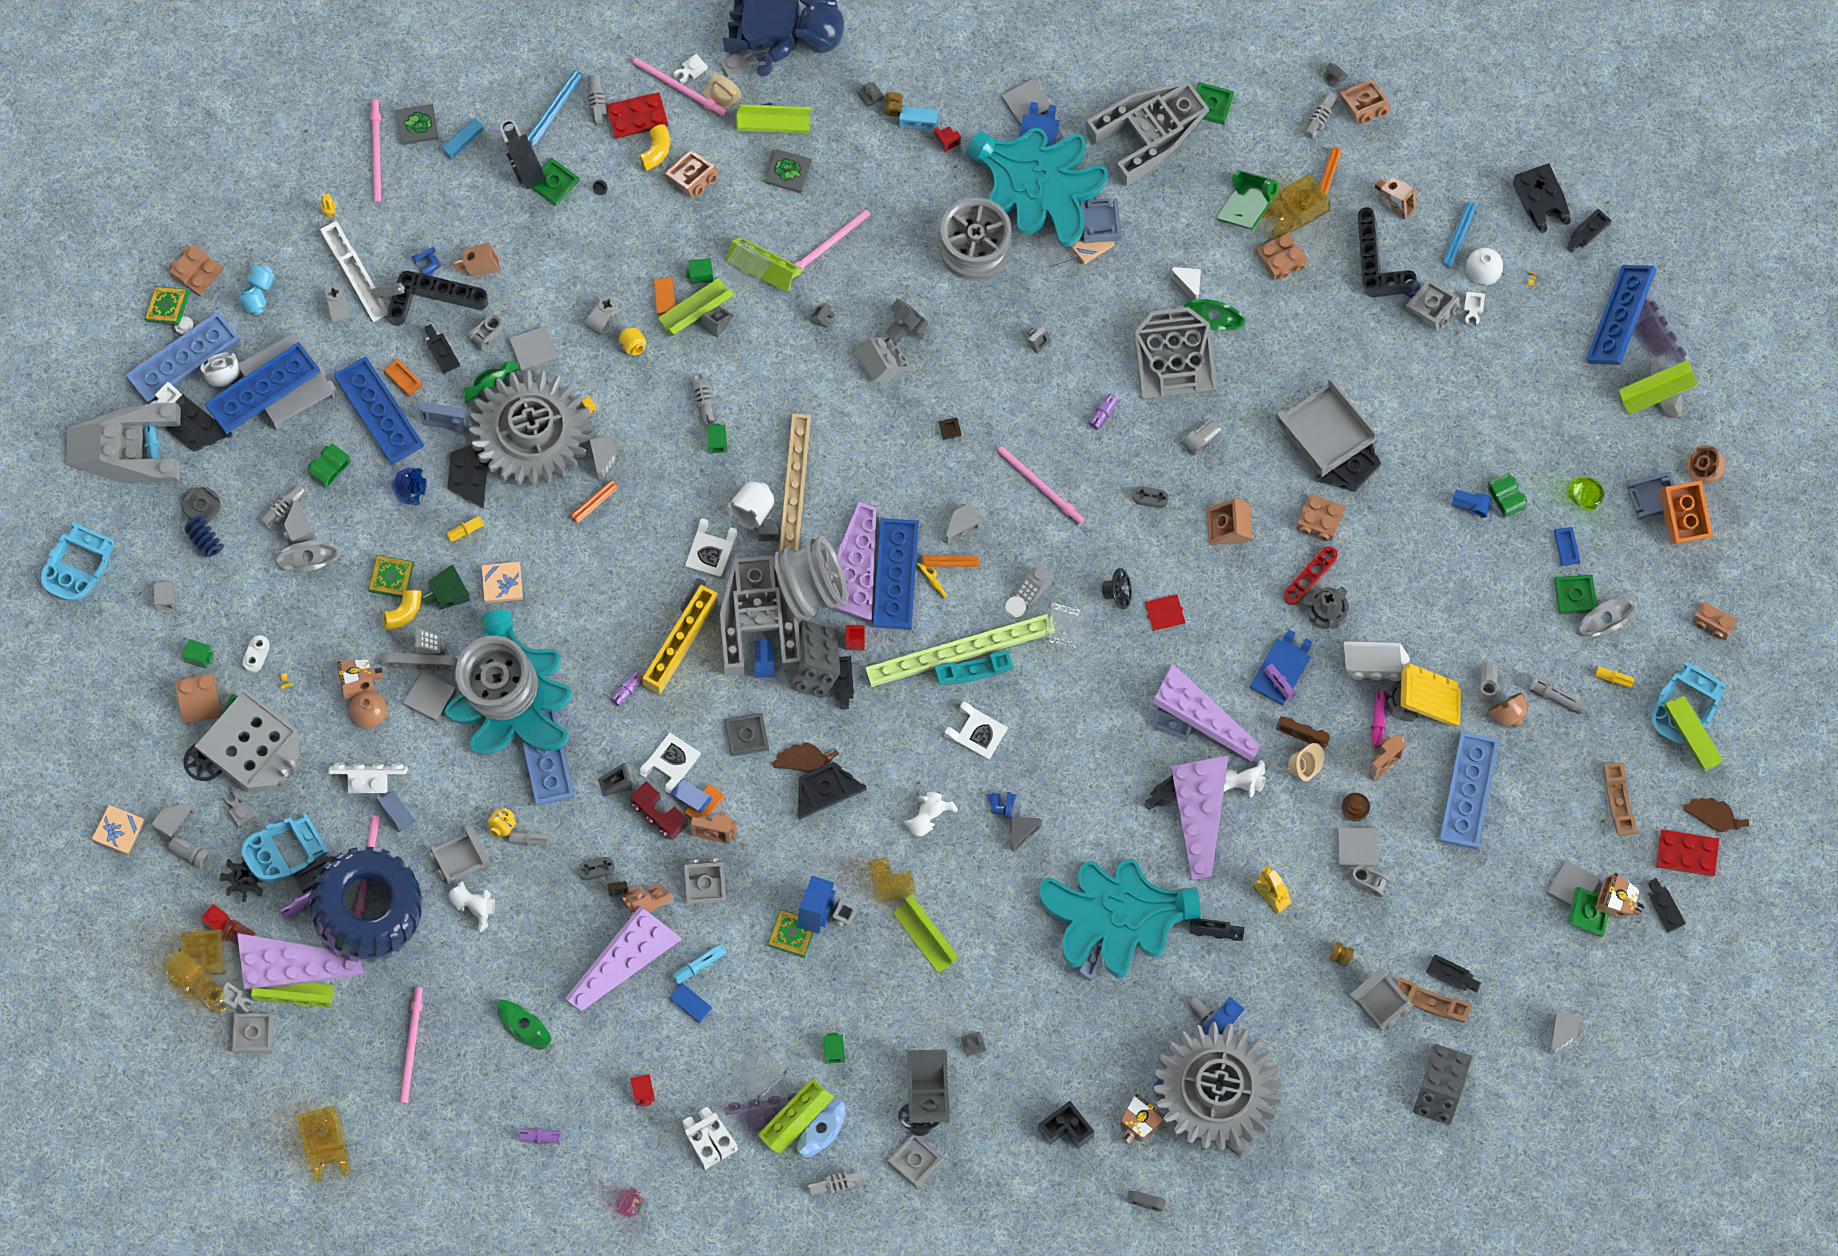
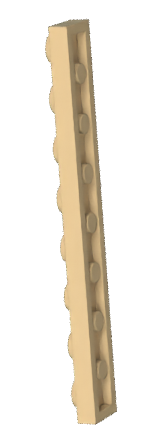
M792 414L779 550L793 547L796 551H799L811 415Z

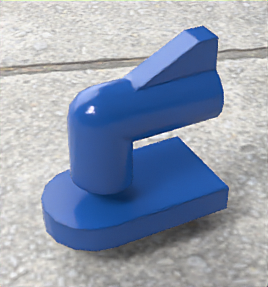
M434 247L412 256L416 264L427 258L430 264L422 268L421 272L423 271L425 275L432 276L433 272L440 267V262L435 255H432L436 251Z
M1007 792L1006 807L1000 806L999 793L987 794L991 804V813L1005 814L1006 810V818L1011 819L1017 794Z

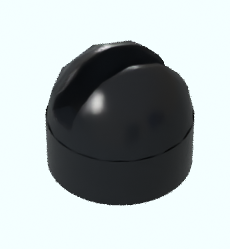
M604 180L595 181L593 184L594 193L596 195H604L608 190L607 183Z

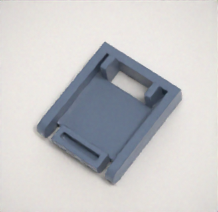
M1110 198L1088 200L1087 209H1085L1084 201H1080L1084 215V243L1121 241L1122 235L1117 198L1113 199V207H1110ZM1111 232V234L1093 235V233Z
M426 402L420 404V415L424 425L452 429L454 432L467 431L468 420L465 409Z
M1670 471L1626 484L1627 489L1634 488L1629 490V495L1636 513L1641 512L1637 515L1638 519L1663 513L1659 489L1665 484L1669 486L1675 485Z

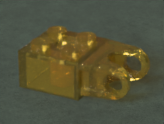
M1311 173L1280 190L1261 218L1279 217L1281 221L1272 229V235L1280 237L1304 227L1331 211L1330 200Z
M179 948L163 965L166 970L165 974L169 977L168 980L176 987L179 984L183 989L182 992L190 999L194 997L213 1013L220 1014L226 1011L228 1007L224 1005L220 1009L213 1007L223 1002L225 998L223 990L213 982L205 968ZM220 993L219 1000L215 1001L218 994Z
M334 1105L296 1115L304 1152L316 1182H323V1168L329 1162H337L342 1169L343 1175L349 1176L348 1146L339 1109ZM321 1128L326 1130L323 1135L318 1134V1132H321Z

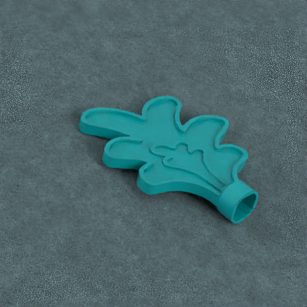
M1032 128L1021 137L1011 141L996 140L982 130L976 133L967 147L966 156L985 166L992 174L994 187L988 200L1000 205L1006 213L1012 210L1013 207H1016L1017 230L1022 235L1033 234L1040 230L1048 214L1055 227L1059 244L1063 247H1068L1077 243L1084 230V215L1079 201H1085L1098 195L1108 181V170L1101 165L1074 170L1085 156L1086 144L1084 137L1081 134H1074L1054 145L1047 146L1048 137L1041 128Z
M500 609L484 614L481 617L484 637L496 635L506 637L521 647L536 670L538 690L532 704L517 717L508 720L486 718L484 724L471 738L470 746L472 750L478 755L496 753L504 749L516 734L527 744L539 750L556 751L562 748L569 740L568 732L542 713V710L552 712L562 709L570 702L573 696V692L568 685L547 678L559 670L561 665L560 654L555 649H532L519 642L514 632L512 615L509 610ZM490 659V660L487 662V664L490 663V662H493L494 660H493V659ZM512 661L506 662V666H511L513 664ZM481 674L476 676L477 681L481 679ZM520 678L512 681L514 683H518ZM489 692L483 694L482 696L484 698L489 695ZM502 692L501 698L508 695V693ZM463 694L453 699L445 709L448 718L459 724H471L485 718L473 709Z
M1134 859L1125 860L1118 865L1116 878L1108 875L1096 862H1085L1078 873V886L1081 892L1075 891L1050 877L1045 878L1039 886V900L1044 909L1059 921L1070 924L1064 933L1062 951L1066 963L1073 968L1082 966L1091 951L1099 943L1103 942V964L1106 970L1116 978H1124L1128 974L1133 954L1138 946H1140L1141 951L1145 955L1160 957L1165 952L1167 934L1174 924L1183 919L1201 917L1197 887L1182 888L1180 890H1165L1156 887L1145 878L1138 862Z

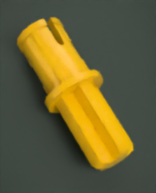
M323 194L321 196V209L324 211L325 217L332 218L336 214L335 202L330 194Z
M478 515L466 523L462 522L460 526L446 534L450 542H454L465 535L469 536L471 532L483 527L484 523Z
M1598 666L1596 678L1631 688L1634 683L1633 677L1618 673V670L1613 671Z

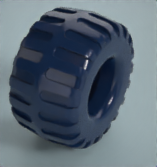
M365 846V850L358 851L357 847L349 849L345 855L342 852L337 854L332 862H327L323 866L311 891L310 914L316 933L321 937L322 942L327 948L331 947L334 949L335 954L340 957L344 955L350 957V961L358 962V959H367V963L375 962L376 958L382 957L384 960L391 957L393 952H399L410 941L421 919L422 895L413 870L409 866H405L402 858L399 856L392 857L390 851L385 849L378 852L374 851V847ZM368 878L384 885L389 893L390 903L387 910L381 916L375 919L363 920L354 917L347 911L344 906L343 896L350 884L359 879Z

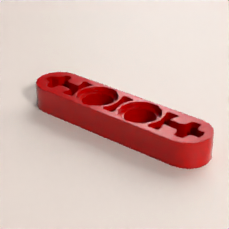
M1331 546L1323 548L1284 592V600L1287 604H1298L1331 568L1338 556L1335 548ZM1331 552L1332 558L1329 557L1324 564L1323 560L1326 556L1325 553L1329 554ZM1314 565H1319L1322 568V572L1314 573L1311 568ZM1303 578L1308 579L1310 585L1303 587L1299 581ZM1296 588H1298L1299 591L1296 594V599H1289V593L1293 594Z

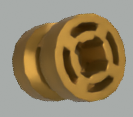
M896 92L885 94L886 105L884 106V114L887 116H900V113H902L901 104L903 103L902 94Z
M1337 941L1329 959L1340 961L1342 965L1348 967L1355 949L1344 947L1342 943Z

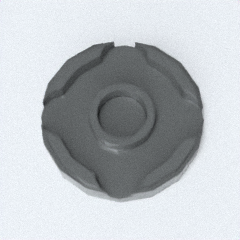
M208 487L191 489L186 493L182 502L183 512L189 520L202 515V521L207 520V522H210L217 516L221 505L218 495Z

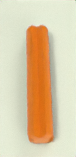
M1333 147L1317 191V195L1325 198L1327 196L1341 154L1340 148Z
M612 480L609 481L571 514V518L576 523H579L617 490L616 483Z
M924 555L923 565L934 567H978L979 557Z

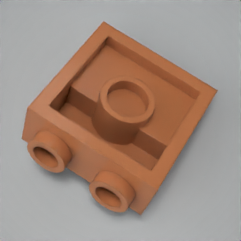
M1373 79L1340 92V98L1348 107L1349 114L1357 125L1360 123L1367 124L1371 119L1378 116L1385 117L1390 112L1388 98Z
M693 150L689 151L665 172L666 177L678 185L680 190L692 199L695 196H700L704 188L709 184H714L719 176L715 165Z
M1289 233L1256 248L1257 254L1273 280L1278 278L1282 280L1293 271L1299 272L1303 270L1307 264L1305 254L1300 246L1295 244Z
M192 244L190 247L186 246L182 250V257L178 261L174 260L171 263L169 272L173 279L201 297L224 268L209 258L206 252Z
M1309 494L1297 523V529L1306 535L1314 534L1322 541H1332L1345 506Z
M1401 735L1388 736L1381 742L1380 752L1372 760V765L1370 766L1369 776L1374 781L1403 757L1406 742Z
M723 813L719 815L714 814L712 821L702 816L698 818L693 817L691 822L692 836L730 844L731 839L736 838L737 822L733 821V818H730L729 815Z
M655 884L649 887L648 891H645L642 886L631 887L622 898L625 907L629 909L630 913H635L639 906L650 912L673 900L670 892L662 884Z

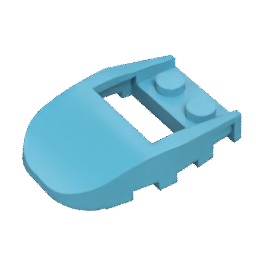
M72 522L70 524L71 530L67 535L63 534L56 547L51 549L47 565H44L41 574V581L44 588L52 595L64 600L76 601L86 597L104 573L114 541L109 537ZM70 543L102 557L93 576L60 561Z
M1687 661L1684 663L1683 668L1663 688L1652 713V723L1656 731L1672 742L1686 744L1664 708L1665 703L1670 701L1669 697L1678 682L1681 681L1713 700L1702 718L1697 716L1704 728L1711 721L1722 692L1726 687L1725 683Z
M303 813L301 818L292 820L290 817L284 819L283 822L274 825L271 823L265 826V829L261 832H256L248 837L242 847L243 859L249 870L256 878L265 882H275L291 877L319 861L328 853L326 846L306 813ZM290 829L308 857L306 862L291 869L287 866L272 838Z

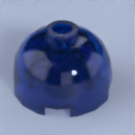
M410 467L402 469L396 474L391 487L398 501L413 506L421 504L419 501L420 495H425L427 480L422 477V469Z

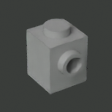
M838 898L830 916L834 917L833 922L844 926L845 923L850 925L858 907Z

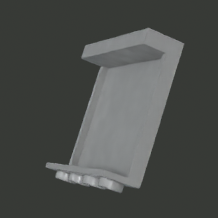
M297 332L239 363V372L244 378L298 341L315 363L317 358L313 351L309 352L307 350L308 344L304 337H299ZM319 366L321 371L319 374L264 409L276 430L283 427V421L331 395L332 398H335L334 391L336 388L331 380L327 381L325 378L326 372L322 366Z
M1329 378L1326 386L1287 412L1281 410L1276 414L1277 424L1321 477L1376 441V427L1372 423L1369 424L1365 419L1363 411L1354 406L1352 398L1349 395L1346 396L1341 385L1338 382H1334L1332 378Z

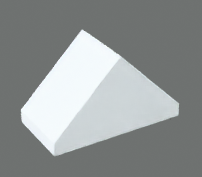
M1174 267L1171 270V278L1192 300H1198L1201 269Z

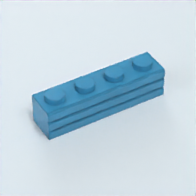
M476 118L473 121L471 120L465 128L460 130L458 135L453 136L449 143L444 144L442 148L443 153L452 160L484 130L483 124Z

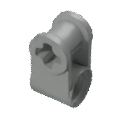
M337 285L328 286L325 296L332 322L336 323L350 319L349 309L341 288Z
M609 296L602 297L588 316L585 325L603 334L604 328L608 327L616 313L614 299Z
M494 314L487 316L470 332L468 339L474 341L479 345V349L484 351L503 331L500 317ZM491 324H498L495 328L489 327Z
M1365 866L1356 867L1351 875V883L1355 887L1377 897H1383L1385 885L1390 881L1387 875ZM1360 873L1364 875L1365 879L1359 880L1356 877V874Z

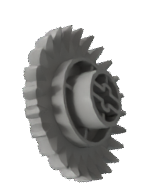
M526 370L523 383L519 384L516 375L512 372L510 373V387H506L498 378L496 379L497 394L487 387L484 389V395L488 404L476 399V409L481 414L471 412L470 419L472 423L480 427H469V434L474 438H479L472 441V448L476 451H483L478 454V459L481 463L491 462L488 465V470L491 473H496L500 470L502 480L506 481L510 477H514L517 485H521L524 480H529L531 486H536L539 479H543L546 484L552 483L553 475L559 478L565 477L566 467L573 470L577 467V461L574 457L579 459L585 457L586 449L580 446L589 445L591 436L582 434L591 431L592 421L581 422L589 416V407L577 410L582 405L583 396L580 394L570 400L573 392V385L571 383L562 391H559L560 376H556L549 386L546 385L545 371H541L537 383H533L530 371Z
M1216 1022L1211 1023L1208 1035H1204L1201 1026L1196 1025L1193 1034L1194 1039L1192 1040L1186 1032H1181V1048L1172 1041L1168 1044V1050L1173 1056L1172 1058L1166 1055L1160 1056L1159 1062L1166 1070L1154 1071V1077L1163 1082L1161 1085L1153 1087L1155 1094L1163 1095V1099L1156 1103V1108L1160 1110L1167 1109L1168 1113L1164 1116L1163 1122L1167 1124L1174 1121L1177 1125L1174 1128L1173 1134L1177 1136L1186 1132L1188 1134L1186 1138L1187 1144L1191 1145L1197 1138L1201 1140V1149L1207 1150L1210 1143L1215 1142L1216 1149L1223 1151L1225 1142L1229 1141L1234 1149H1238L1240 1147V1137H1243L1247 1142L1255 1140L1252 1129L1258 1132L1266 1131L1267 1126L1261 1121V1118L1267 1120L1275 1118L1276 1113L1267 1108V1106L1278 1105L1281 1102V1098L1271 1095L1270 1091L1279 1089L1282 1086V1082L1270 1080L1269 1077L1278 1071L1279 1066H1265L1264 1063L1272 1055L1271 1051H1266L1259 1055L1256 1053L1261 1044L1260 1038L1254 1040L1249 1045L1245 1043L1248 1030L1244 1029L1237 1038L1232 1037L1233 1026L1230 1023L1226 1026L1222 1035L1218 1034ZM1211 1070H1218L1214 1074L1206 1073ZM1215 1081L1221 1082L1220 1087L1222 1088L1220 1091L1215 1090ZM1222 1097L1230 1099L1225 1102H1218Z

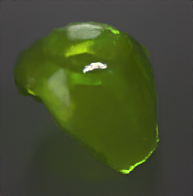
M1579 476L1567 485L1566 495L1574 505L1586 511L1596 510L1602 504L1605 493L1602 484L1597 479Z

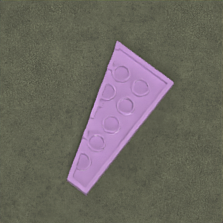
M858 502L837 553L847 583L848 602L845 605H839L834 610L871 623L877 508Z
M1174 664L1171 666L1152 703L1241 756L1253 761L1261 745Z
M1229 755L1171 766L1193 881L1212 877Z
M639 906L567 995L566 999L583 1011L681 941L682 938L643 907Z
M237 933L245 992L252 991V988L268 989L363 975L361 959H358V962L350 961V957L346 955L340 957L331 949Z

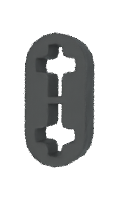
M1139 486L1133 491V501L1138 505L1163 508L1168 503V494L1161 489ZM1140 492H1143L1144 496L1147 497L1139 499L1138 495L1140 494ZM1159 495L1162 496V499H1165L1161 503L1157 502L1158 500L1156 499Z
M609 857L582 862L578 866V875L585 881L609 876L614 872V862ZM604 862H607V865H611L607 871L604 868L597 869L602 867ZM584 867H588V869H595L589 871V875H586L584 872L581 873L582 871H584Z
M1132 1190L1128 1192L1126 1202L1158 1212H1162L1165 1205V1200Z

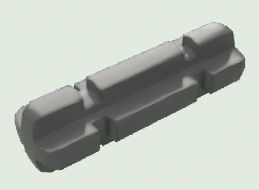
M700 578L695 580L694 586L691 587L685 597V601L680 606L681 611H685L700 585H706L704 580Z

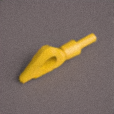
M917 563L916 565L930 581L933 588L938 590L945 599L948 595L941 588V583L936 579L937 571L932 567ZM927 569L933 571V574L927 572Z

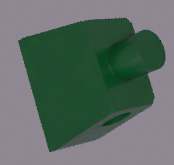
M453 564L428 581L430 592L422 595L426 606L437 602L441 610L470 601L469 593Z

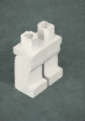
M708 1107L698 1112L702 1119L699 1123L696 1124L692 1117L682 1121L685 1136L705 1170L719 1162L720 1156L724 1159L738 1151L737 1144L717 1114H713Z

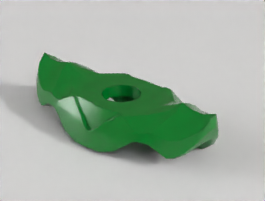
M1199 299L1188 301L1183 306L1184 308L1189 307L1209 322L1210 329L1236 330L1242 328L1246 323L1245 317L1238 310L1220 301ZM1211 310L1219 311L1220 316L1217 320L1209 318Z
M512 361L504 362L500 369L490 368L479 373L474 380L473 386L464 388L463 398L466 404L470 400L475 399L486 387L491 388L496 385V379L499 378L502 381L510 373L520 370L519 366Z
M508 1000L498 1001V1016L506 1030L514 1038L523 1044L539 1050L546 1048L551 1043L552 1037L547 1028L532 1012ZM521 1019H527L530 1025L522 1029L518 1026V1022Z

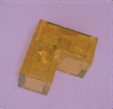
M887 857L868 861V869L878 904L905 898L911 894L912 896L916 895V887L911 870L892 875Z
M221 929L181 933L182 953L185 959L202 957V967L206 976L225 974L224 936Z

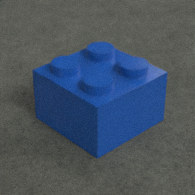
M811 876L799 907L797 927L818 934L822 927H826L829 918L828 913L829 911L832 912L835 903L836 891L833 890L834 882Z

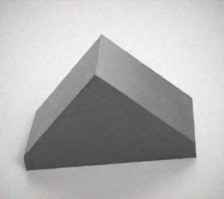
M718 306L703 314L702 328L718 338L734 315Z
M626 763L619 765L598 779L603 796L632 790Z
M1012 817L1011 850L1013 852L1042 827V820L1040 818Z

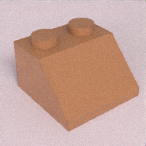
M1234 498L1206 509L1209 545L1240 544L1252 539L1250 503Z
M214 674L175 681L184 724L221 717L222 713Z

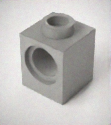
M162 580L159 583H154V604L157 611L176 609V591L173 582Z

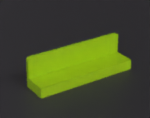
M740 104L735 114L736 131L809 133V115L812 108Z
M742 237L731 241L726 257L727 262L786 292L790 289L792 279L801 275L802 271L801 267Z
M717 278L661 315L658 319L671 337L735 294L731 288L727 290L721 279Z
M1686 360L1619 389V394L1628 414L1631 415L1696 387L1698 382L1693 374L1689 360Z
M1682 696L1674 701L1666 702L1664 708L1702 771L1706 772L1722 763L1723 758L1686 697Z
M912 894L905 898V904L895 910L893 914L937 973H940L958 961V955Z
M303 983L268 989L252 988L251 997L253 1001L332 1008L334 985Z
M812 1077L758 1134L759 1137L769 1148L781 1154L834 1099V1096Z

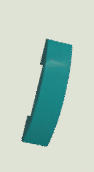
M1009 650L990 654L989 657L958 664L950 662L936 665L934 668L939 685H952L1002 674L1012 670L1013 664Z

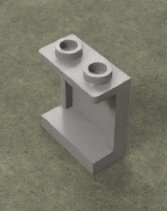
M473 826L466 828V833L438 847L430 846L432 853L429 856L433 864H438L440 868L437 870L442 881L446 879L448 885L490 865L489 857Z
M1381 968L1351 993L1352 997L1362 1005L1383 1031L1386 1029L1389 1031L1397 1025L1396 1020L1401 1016L1403 1018L1412 1011L1411 1007L1414 1006Z

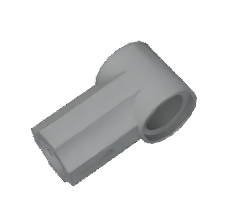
M1210 419L1196 432H1190L1184 438L1183 444L1197 456L1200 450H1204L1208 443L1221 433V429L1215 421Z
M1487 661L1482 663L1479 698L1486 703H1490L1495 699L1498 689L1499 664ZM1489 689L1492 693H1486L1484 690Z

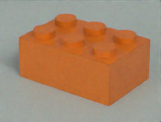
M1702 480L1659 489L1670 545L1713 536Z

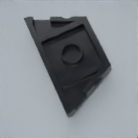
M183 394L175 402L181 407L180 426H166L167 431L194 452L203 449L205 446L216 444L219 440L233 436L232 432L226 434L213 417Z
M471 444L451 452L447 489L477 504L480 508H484L488 462L481 463L479 461L478 454L483 451L474 450Z
M1370 444L1324 476L1318 475L1316 481L1356 492L1381 466V462L1374 452L1373 444Z
M835 762L799 777L798 819H803L866 791L867 787L864 783L861 784L853 778V775L849 772L844 771Z

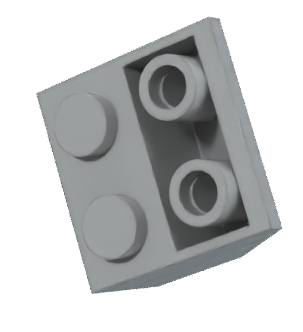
M890 337L869 338L856 351L873 382L886 381L911 368L898 343Z

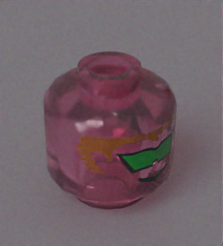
M630 1187L629 1190L622 1189L615 1202V1207L618 1208L617 1212L629 1218L638 1215L644 1203V1198L640 1196L641 1191Z

